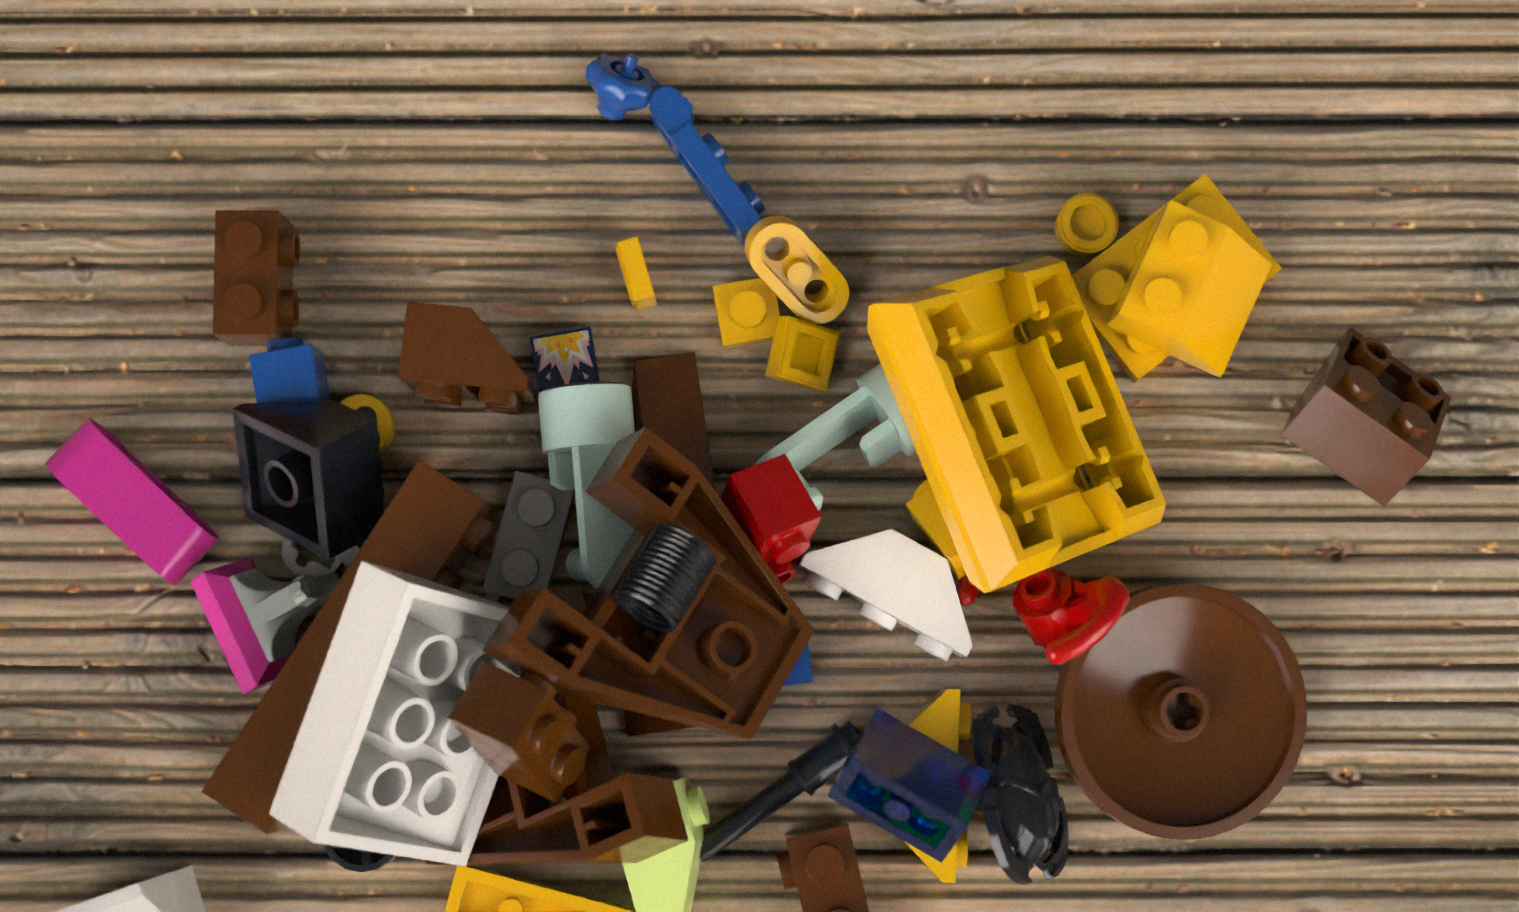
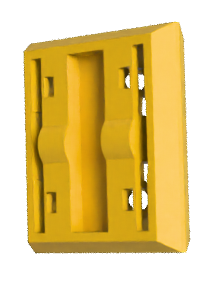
M1046 256L930 286L924 290L879 301L868 306V334L969 582L978 589L988 593L1161 523L1167 503L1066 261ZM1023 321L1025 322L1029 334L1032 338V341L1030 342L1028 341L1024 329L1021 325V322ZM1083 464L1092 483V489H1089L1080 467Z

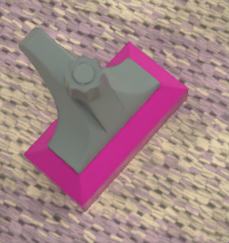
M251 556L202 572L190 581L243 695L273 683L296 648V634L299 625L307 615L328 599L340 581L338 572L334 571L320 577L304 574L293 579L292 582L276 581L265 576L256 567Z

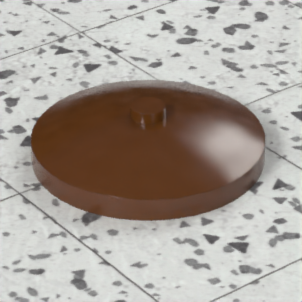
M1162 584L1129 593V602L1123 614L1108 634L1085 653L1062 664L1055 691L1054 720L1061 754L1069 772L1084 794L1099 809L1120 823L1143 833L1166 839L1190 840L1216 836L1246 823L1266 808L1280 793L1290 778L1303 747L1307 723V698L1300 667L1292 649L1277 627L1262 612L1243 599L1220 589L1194 584Z

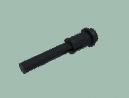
M850 721L841 727L837 723L830 726L833 731L831 734L796 759L787 762L790 771L704 831L700 852L701 861L706 862L802 792L806 791L812 796L816 793V790L854 763L861 767L864 764L862 757L871 752V750Z

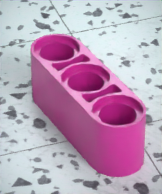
M88 418L45 463L48 470L136 555L163 579L175 586L220 540L219 536L204 520L113 434L92 418Z

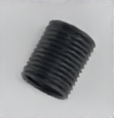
M659 524L655 526L651 536L648 537V541L641 547L638 557L631 563L628 573L625 574L624 579H621V584L614 591L615 600L628 615L645 626L666 633L676 631L677 626L682 622V617L685 616V612L688 611L692 601L695 600V595H698V591L705 584V579H708V574L713 571V566H716V557L705 542L694 534L672 524Z

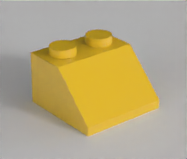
M1170 200L1157 214L1106 326L1220 378L1226 369L1272 264L1228 225Z

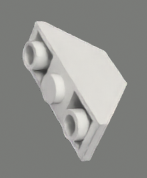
M893 529L806 553L799 565L800 569L809 573L804 582L807 586L835 601L844 592L864 603L859 612L860 615L889 631L893 630L897 622L919 634L914 642L916 646L945 662L948 661L951 653L959 657H967L973 646L948 560Z

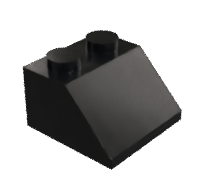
M334 400L246 403L233 408L246 518L328 560L368 538L384 513V489L382 486L379 452L380 436L376 419Z

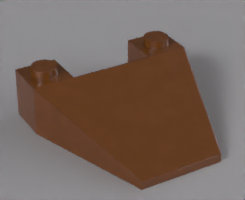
M645 427L617 441L585 490L587 494L635 530L582 614L545 587L524 593L516 597L483 648V651L518 676L523 671H529L540 676L550 683L559 694L744 739H752L815 630L697 465ZM659 524H672L694 534L713 551L717 560L716 566H713V571L708 574L705 584L698 591V595H695V600L692 601V605L685 612V616L682 617V622L677 626L676 631L668 633L654 630L638 622L618 605L614 597V591L621 584V579H624L628 569L631 568V563L635 561L638 553L641 552V547L645 545L648 537L651 536V532Z
M581 590L563 599V601L582 614L594 594ZM556 693L554 696L555 701L577 717L578 723L575 727L591 747L586 755V762L582 773L574 783L566 787L557 803L499 775L467 865L638 863L689 840L673 780L630 772L614 778L595 702ZM425 860V863L429 865H455Z

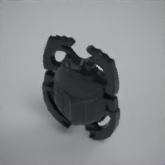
M1013 704L1008 705L1006 712L1009 717L1018 720L1012 724L1011 730L1008 732L1003 730L1000 725L992 723L995 718L999 717L1000 711L996 706H990L989 709H983V712L978 713L977 718L973 719V745L977 772L980 780L989 778L990 786L974 789L971 794V804L976 811L984 813L988 835L997 861L1011 880L1019 885L1032 883V879L1029 878V872L1034 868L1033 864H1036L1043 871L1046 880L1057 877L1065 866L1068 855L1069 830L1063 797L1059 796L1055 778L1050 777L1051 775L1047 772V770L1054 767L1048 740L1037 713H1033L1029 708L1025 709L1023 706H1015ZM991 733H992L993 740H994V742H993V744H992V755H990V747H989V740H990V735H991Z

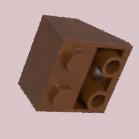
M407 301L398 378L415 391L414 396L424 398V404L454 409L461 408L462 399L478 400V403L486 405V411L509 415H522L524 405L539 407V392L472 308Z
M1350 327L1295 403L1281 435L1384 507L1431 458L1452 397L1443 391L1435 379L1425 373L1413 371L1393 357L1390 350L1382 342L1373 337H1365Z

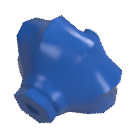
M602 53L586 68V78L598 95L599 103L597 109L599 113L613 121L622 120L627 111L646 108L649 104V99L652 98L651 93H655L656 88L660 89V83L651 76L649 69L636 65L639 60L636 55L628 53L626 57H612Z

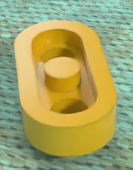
M769 216L753 225L746 236L744 249L746 258L756 274L799 319L813 324H825L836 319L844 311L849 300L847 280L837 266L804 230L788 217ZM775 237L784 238V246L780 251L776 253L765 252V247L769 240ZM813 280L823 281L822 289L814 295L805 294V288L809 282Z

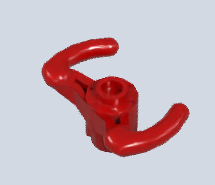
M1054 567L1020 579V583L1013 592V607L1035 646H1043L1046 658L1055 665L1063 664L1085 653L1102 640L1119 621L1129 602L1127 587L1116 577L1106 576L1084 584L1069 578L1064 571L1056 570ZM967 575L961 578L956 586L961 606L972 605L980 589L969 582Z

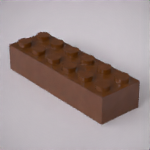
M418 460L201 792L265 834L287 828V825L271 816L269 812L361 561L412 574L460 590L465 578L457 573L470 554L473 553L479 557L494 538L499 525L492 522L498 510L421 460Z

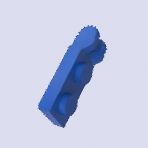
M662 85V88H656L655 93H651L652 98L649 99V110L652 114V122H655V128L658 127L659 134L741 245L745 244L749 230L762 219L760 214L766 211L762 201L745 180L736 185L724 169V166L730 161L714 136L708 132L701 137L695 130L693 106L686 97L683 98L682 92H678L677 87L672 88L671 85L668 87Z

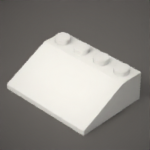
M361 561L269 814L314 843L466 866L499 775L490 768L449 720L448 716L484 661L518 676L483 651V648L510 607L412 574Z

